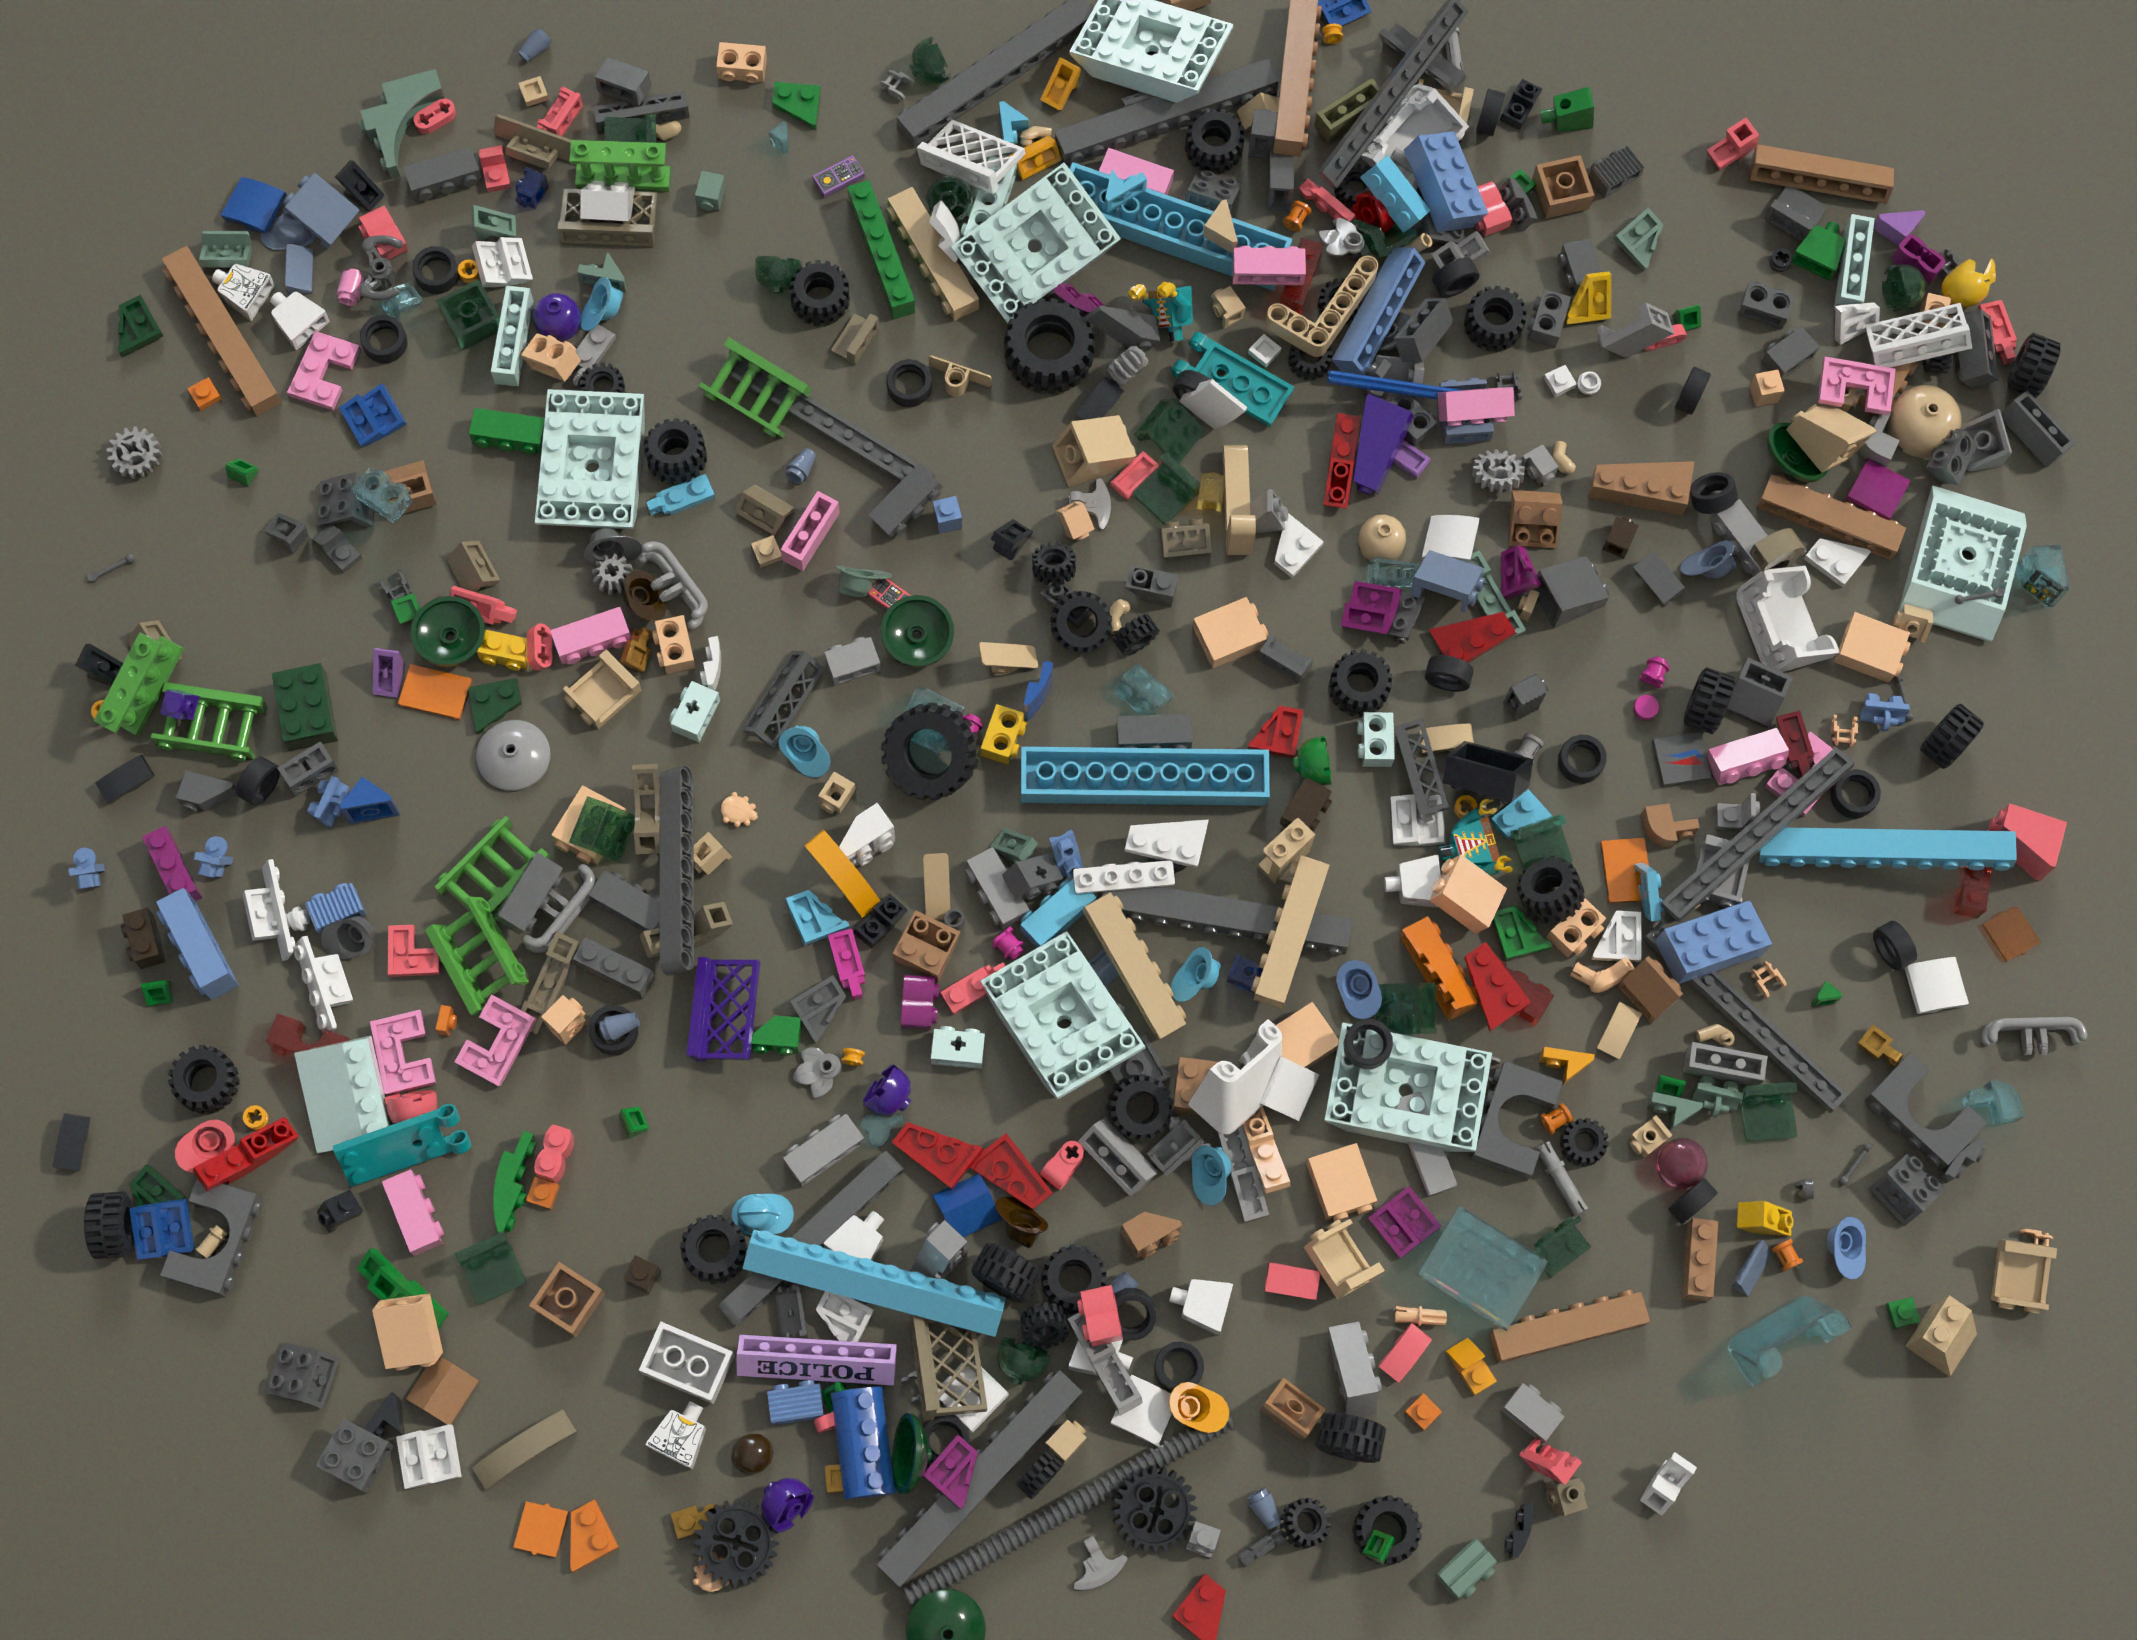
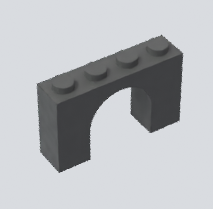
M1910 1052L1865 1100L1869 1103L1868 1106L1874 1113L1881 1114L1887 1120V1124L1891 1129L1904 1135L1907 1138V1143L1912 1148L1920 1150L1926 1156V1160L1930 1165L1942 1170L1954 1160L1987 1122L1968 1105L1943 1129L1930 1130L1917 1124L1908 1110V1096L1912 1088L1924 1077L1929 1069Z
M1504 1061L1501 1068L1496 1067L1492 1081L1496 1083L1493 1091L1489 1090L1485 1098L1484 1104L1488 1105L1486 1113H1482L1476 1151L1472 1153L1470 1160L1529 1180L1533 1175L1540 1152L1514 1143L1504 1136L1498 1123L1499 1110L1504 1104L1514 1100L1526 1101L1552 1110L1556 1104L1563 1081Z
M196 1179L188 1201L194 1206L223 1214L226 1217L230 1227L228 1242L221 1252L206 1259H197L169 1251L160 1276L169 1281L226 1297L227 1291L230 1292L234 1286L235 1277L233 1275L236 1267H240L243 1262L245 1243L249 1242L253 1235L254 1228L252 1224L255 1217H258L261 1213L263 1206L262 1198L255 1193L221 1184L206 1192L199 1180Z

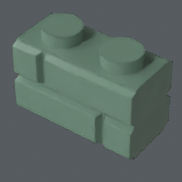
M1475 1538L1434 1576L1454 1599L1457 1600L1461 1596L1467 1599L1476 1590L1474 1584L1480 1578L1485 1582L1495 1572L1493 1566L1497 1561Z

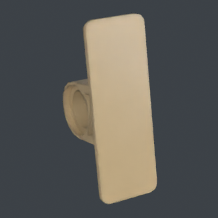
M932 355L929 356L930 367L946 372L945 389L953 397L963 395L969 381L987 387L992 385V377L988 374ZM952 380H959V381H961V383L956 384V385H955V384H952V383H950V382H951Z
M980 642L978 644L982 664L991 666L992 673L995 676L1010 674L1018 668L1036 669L1038 667L1036 651L1032 645Z
M946 853L925 854L923 856L926 915L935 920H943L945 914L951 910L948 855Z

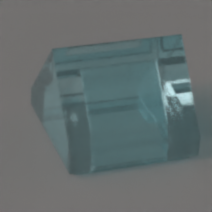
M782 121L769 131L770 144L784 154L788 152L789 142L788 124L786 121Z

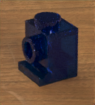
M525 166L523 169L525 176L516 185L517 197L515 201L523 207L529 206L536 210L549 185L545 175Z
M1237 953L1226 982L1254 993L1251 989L1255 976L1261 977L1263 969L1259 968V963L1244 958L1241 954ZM1244 970L1252 971L1253 975L1247 976Z

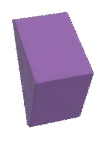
M1925 210L1879 214L1873 228L1899 246L1906 236L1912 234L1925 216Z
M374 648V695L398 697L405 665L399 651Z

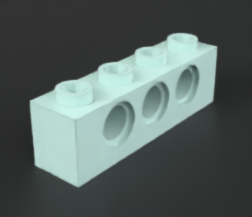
M991 156L988 161L1000 159V157ZM1017 163L998 182L999 189L994 194L975 187L974 196L976 199L974 203L969 205L967 212L969 220L968 223H963L960 236L964 237L979 226L978 222L986 221L1007 205L1017 175ZM1002 166L992 167L989 169L994 170L996 173ZM985 202H991V203H993V204H992V205H985V204H983V203H985Z
M506 286L491 367V374L495 384L519 387L523 365L521 354L526 347L534 302L530 288Z

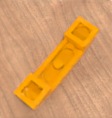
M824 829L804 845L862 918L870 913L880 902V899L864 877Z

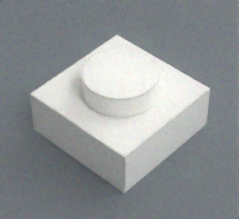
M1263 334L1249 348L1248 354L1266 368L1281 353L1282 348Z
M1566 365L1546 373L1543 378L1554 397L1574 389L1577 385Z

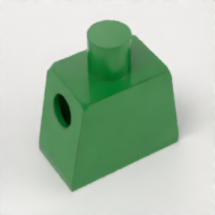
M1590 87L1554 96L1553 108L1540 110L1542 124L1555 122L1558 132L1594 128V104Z
M1831 221L1826 224L1825 228L1815 225L1793 255L1792 263L1831 281L1838 268L1845 243L1844 237L1837 235L1840 226Z

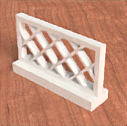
M951 120L928 144L922 142L917 147L921 165L991 194H994L999 189L998 182L1026 154L1025 148L955 120ZM954 129L962 132L948 136ZM970 138H978V139H980L979 141L966 143V139H970ZM963 140L964 144L950 147V143ZM947 144V148H937L938 145ZM989 145L998 146V148L989 149V150H985V151H984V147H985V146H989ZM981 147L982 151L968 154V150ZM965 151L966 155L957 156L953 153ZM1004 153H1014L1013 156L1005 158L1002 157V154ZM1000 156V159L986 161V157ZM983 158L984 162L977 164L971 162L972 160H977ZM1002 166L996 173L994 170L989 169L992 167Z
M1961 303L1865 325L1874 363L1877 366L1890 368L1972 349L1970 329L1966 323ZM1957 312L1953 318L1946 317L1948 314ZM1927 319L1932 320L1929 324L1922 322L1923 320ZM1939 322L1946 324L1943 328L1936 326ZM1901 325H1909L1905 330L1898 328ZM1915 328L1922 329L1919 334L1912 332ZM1880 330L1884 331L1881 335L1872 333ZM1892 333L1898 335L1895 339L1888 338Z

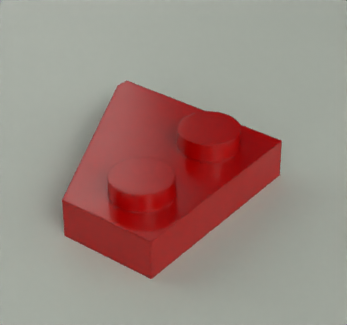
M1279 705L1272 714V717L1262 726L1256 737L1250 741L1248 749L1269 750V754L1294 758L1303 710Z
M1204 1574L1172 1617L1199 1640H1216L1226 1590Z

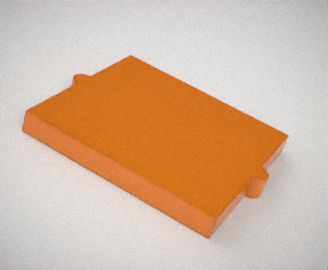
M526 1501L513 1547L530 1551L533 1555L542 1554L556 1558L569 1511L552 1508L549 1504L540 1505Z

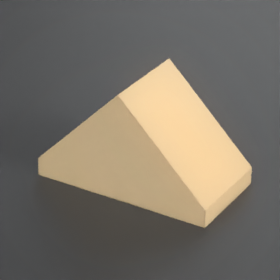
M1260 92L1239 108L1236 113L1244 128V132L1251 130L1254 109H1269L1277 112L1279 97Z
M1226 199L1220 202L1204 225L1203 237L1233 253L1234 248H1237L1238 241Z

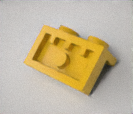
M486 630L484 642L481 648L479 647L477 650L478 657L484 664L495 666L497 663L515 671H519L520 668L528 670L527 638Z

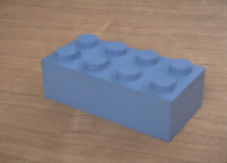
M1454 131L1418 135L1404 149L1424 201L1431 210L1429 213L1437 232L1472 228L1489 214Z
M182 888L157 901L156 903L160 910L156 913L162 924L167 927L169 931L167 935L172 944L179 950L180 954L178 956L184 967H187L192 974L189 978L201 995L206 994L213 1000L238 987L239 984L203 914L187 890Z
M1751 901L1666 928L1655 940L1674 980L1678 984L1762 956L1772 945Z

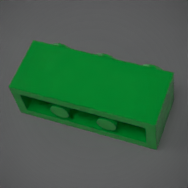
M474 408L469 436L472 444L481 448L492 446L498 447L503 451L519 450L528 455L542 454L545 418Z

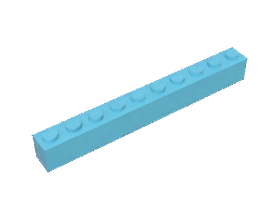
M1785 828L1759 851V863H1765L1766 866H1778L1780 863H1789L1794 867H1801L1805 864H1815L1817 867L1841 864V867L1852 868L1856 865H1866L1868 868L1892 865V868L1896 869L1906 868L1907 866H1917L1919 869L1943 866L1947 870L1957 869L1958 867H1969L1971 870L1994 867L1995 870L2004 871L2013 868L2017 860L2016 831Z
M755 1229L753 1230L743 1265L745 1270L993 1337L996 1336L1006 1298L993 1292L987 1293L976 1290L968 1285L961 1286L950 1283L945 1279L924 1276L922 1273L902 1270L894 1265L876 1263L868 1258L854 1257L842 1251L828 1250L816 1244L810 1245L799 1242L794 1238H784L773 1235L768 1231H758Z

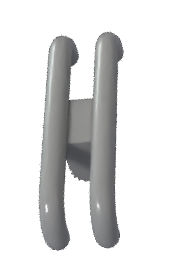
M655 541L644 543L642 551L645 553L638 556V561L640 563L654 562L664 573L663 576L652 582V589L655 591L672 584L673 586L663 591L659 598L662 602H665L680 595L692 611L691 616L693 619L687 623L689 629H696L701 625L708 609V602L705 596L668 547Z
M581 864L578 867V871L585 882L570 901L552 889L549 890L547 893L549 898L556 901L564 909L560 913L548 904L545 905L542 911L553 918L554 922L539 938H533L530 935L522 937V942L527 950L534 953L547 952L556 931L564 934L590 901L588 894L597 881L593 871L587 865Z
M2073 1017L2002 1018L1985 1026L1982 1031L1981 1042L1984 1046H1989L1991 1043L1997 1042L1999 1031L2021 1030L2023 1054L2031 1055L2033 1050L2032 1030H2035L2039 1054L2046 1055L2048 1052L2047 1030H2066L2070 1035L2071 1042L2074 1044L2085 1041L2088 1035L2084 1024Z

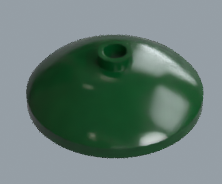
M1782 422L1775 424L1768 431L1766 438L1767 448L1774 463L1785 474L1798 481L1811 483L1820 481L1827 474L1828 470L1821 473L1786 429L1792 423Z
M911 595L897 600L888 608L881 623V639L886 651L896 661L911 667H925L938 662L949 651L954 638V624L947 609L937 600L923 595ZM914 632H919L921 634V637L919 639L913 638L912 634Z
M454 596L440 597L426 603L417 612L411 625V639L417 653L427 662L441 667L457 666L473 658L477 654L479 647L481 648L485 639V623L479 610L469 601ZM449 635H455L453 640H447Z
M905 1413L899 1420L893 1442L892 1469L894 1484L897 1492L900 1494H908L917 1486L924 1475L932 1454L931 1448L928 1447L925 1430L920 1420L912 1413Z
M955 1589L934 1590L921 1597L910 1610L906 1621V1639L984 1640L986 1634L984 1615L974 1599L966 1593ZM946 1629L952 1630V1635L948 1638L943 1636V1632Z

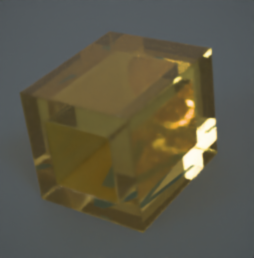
M1216 472L1201 473L1197 509L1221 512L1225 476Z

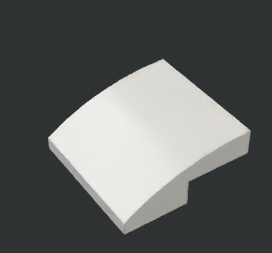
M940 201L934 206L929 223L941 235L938 246L953 262H956L958 256L951 246L962 237L951 212Z
M500 237L497 242L475 241L472 245L482 287L512 286L532 281L533 278L522 238Z
M1213 379L1200 382L1195 391L1183 394L1179 401L1213 429L1230 423L1247 409L1243 403Z
M1462 515L1431 516L1422 560H1424L1428 551L1431 550L1470 563L1480 518Z
M1414 794L1391 796L1394 845L1428 846L1445 844L1444 811L1432 814L1433 820L1424 823L1419 814ZM1431 795L1428 798V803L1430 807L1442 804V800L1439 795Z
M1956 957L1918 962L1904 968L1917 1014L1933 1013L1943 1009L1964 1007L1969 1004Z
M1280 1056L1260 1103L1299 1121L1319 1074Z
M961 1363L954 1371L957 1372L958 1369L963 1365V1363ZM967 1366L959 1374L970 1383L976 1378V1373ZM983 1368L982 1375L988 1408L987 1412L955 1415L972 1432L1009 1396V1393ZM950 1375L942 1384L946 1385L952 1376ZM955 1379L949 1386V1389L960 1397L967 1387ZM971 1390L963 1398L970 1405L980 1404L979 1396ZM945 1392L939 1398V1401L946 1407H952L956 1402Z
M1131 1374L1130 1378L1142 1396L1143 1404L1121 1416L1116 1410L1110 1424L1156 1446L1159 1444L1172 1414L1169 1406L1171 1393Z
M448 1424L426 1431L419 1430L396 1437L405 1489L462 1477L453 1425Z

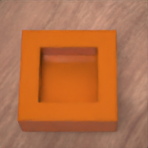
M209 377L187 388L200 411L222 400Z
M441 1005L436 1031L441 1036L450 1037L451 1030L456 1028L457 1015H455L452 1007Z
M534 1177L526 1202L552 1210L560 1185Z
M1423 1393L1404 1413L1424 1431L1442 1411Z

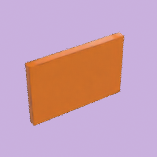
M410 664L398 706L460 720L472 678Z
M1645 838L1601 841L1600 846L1602 849L1609 904L1642 901L1638 888L1639 885H1642L1640 872H1635L1634 864L1645 863L1648 865Z

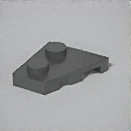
M832 975L790 1001L798 1017H801V1022L814 1043L819 1041L846 998V995Z

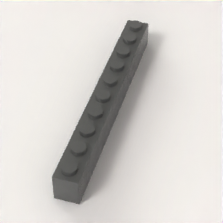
M1066 0L1061 7L1055 11H1049L1037 23H1031L1021 34L1012 36L1006 44L994 48L985 58L976 60L969 69L964 72L960 71L951 81L939 85L930 95L921 97L914 106L902 110L897 116V129L913 148L917 147L942 130L951 120L958 119L1075 40L1093 9L1085 0Z
M1265 59L1206 79L1198 94L1176 103L1163 98L1153 97L1056 130L1054 132V139L1063 163L1065 162L1066 165L1072 164V162L1079 163L1085 158L1102 155L1108 148L1118 150L1126 144L1142 142L1147 137L1156 134L1162 135L1176 127H1185L1190 121H1193L1195 115L1201 116V112L1204 110L1211 112V109H1216L1217 112H1220L1223 109L1229 112L1234 107L1245 105L1260 92L1273 96L1277 93L1279 80L1269 59Z
M1165 887L1107 891L1102 894V897L1110 892L1113 897L1117 895L1123 904L1124 909L1121 911L1124 916L1138 923L1146 920L1152 921L1155 925L1167 927L1170 924L1176 925L1179 929L1185 931H1192L1194 928L1203 930L1204 933L1209 935L1224 933L1233 939L1248 937L1257 943H1267L1270 931H1276L1278 922H1275L1274 919L1279 906ZM1314 912L1302 949L1312 952L1317 951V949L1325 950L1327 954L1339 956L1341 953L1346 954L1349 946L1352 919Z
M1059 1370L1056 1374L1051 1372L1042 1381L1044 1387L1037 1394L1033 1391L1023 1403L1026 1406L1020 1413L1015 1410L1005 1421L1008 1424L1002 1432L997 1429L987 1440L990 1445L984 1451L981 1449L977 1450L978 1456L964 1508L962 1510L959 1509L939 1491L933 1497L935 1503L929 1510L924 1507L915 1516L914 1519L917 1522L913 1527L909 1529L906 1526L897 1535L898 1543L892 1549L887 1546L877 1557L880 1561L877 1567L900 1589L1080 1398L1083 1391L1062 1371Z

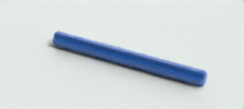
M1329 371L1327 374V383L1436 400H1438V392L1462 391L1339 371Z

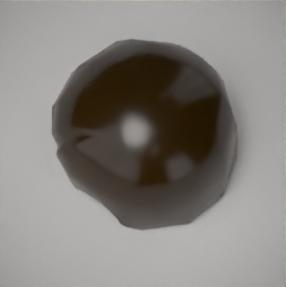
M747 1434L739 1438L733 1445L731 1459L733 1465L740 1472L756 1474L764 1471L771 1464L774 1451L771 1442L763 1435Z

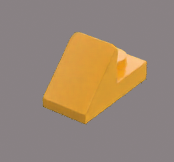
M1059 58L1040 100L1058 110H1063L1072 89H1077L1081 68L1063 58Z
M1544 1047L1540 1052L1539 1062L1546 1063V1066L1550 1068H1561V1066H1564L1562 1085H1564L1588 1067L1594 1060L1595 1054Z
M1469 1338L1464 1339L1445 1351L1473 1396L1497 1382L1483 1360L1485 1355Z

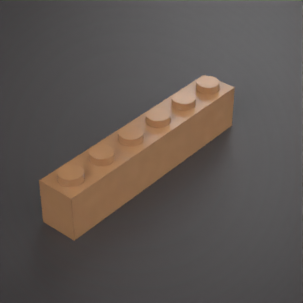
M1757 144L1751 159L1750 180L1887 204L1894 187V168Z
M1770 475L1756 507L1849 545L1869 549L1872 554L1889 561L1898 552L1906 527L1901 526L1897 521L1886 520L1872 511H1863L1849 502L1838 501L1829 494L1815 492L1806 485L1795 484L1780 475Z
M1627 1290L1618 1293V1298L1609 1300L1608 1296L1594 1299V1304L1584 1306V1303L1581 1302L1568 1306V1311L1559 1312V1309H1553L1544 1312L1545 1317L1535 1319L1534 1315L1520 1318V1323L1510 1325L1509 1321L1494 1325L1495 1329L1489 1333L1497 1363L1646 1326L1650 1323L1642 1293L1633 1294V1290Z

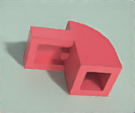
M1747 117L1727 129L1726 137L1707 149V155L1720 171L1738 159L1740 161L1746 157L1758 144L1759 134Z

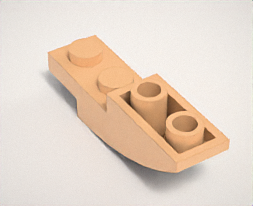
M1262 1106L1242 1126L1253 1164L1256 1166L1258 1177H1260L1267 1194L1290 1187V1180Z

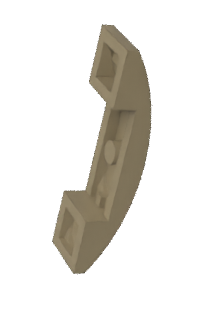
M557 931L546 953L548 956L528 1000L524 1001L521 1008L522 1011L537 1018L531 1030L535 1034H539L545 1024L541 1016L557 1001L573 965V957L580 944L579 941Z
M561 1410L514 1437L485 1457L472 1469L487 1491L509 1477L510 1473L550 1447L557 1446L577 1433L565 1411Z

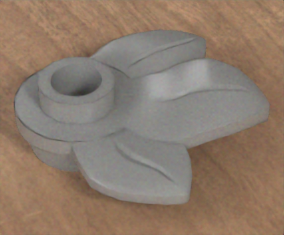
M1337 219L1336 230L1319 231L1321 241L1327 245L1326 252L1328 254L1343 256L1347 253H1359L1364 248L1363 236L1357 232L1354 224L1345 219Z
M807 1048L801 1052L804 1063L796 1068L793 1080L800 1084H811L812 1097L820 1098L832 1089L833 1078L841 1071V1061L836 1055L831 1053L824 1054L819 1048ZM830 1061L832 1064L831 1069L826 1071L825 1063Z

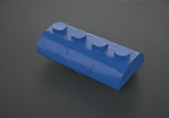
M868 1387L832 1393L844 1500L896 1494L883 1388Z

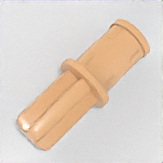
M1419 1306V1308L1395 1307V1323L1418 1324L1420 1327L1421 1324L1446 1325L1447 1313L1444 1310L1422 1309V1306Z

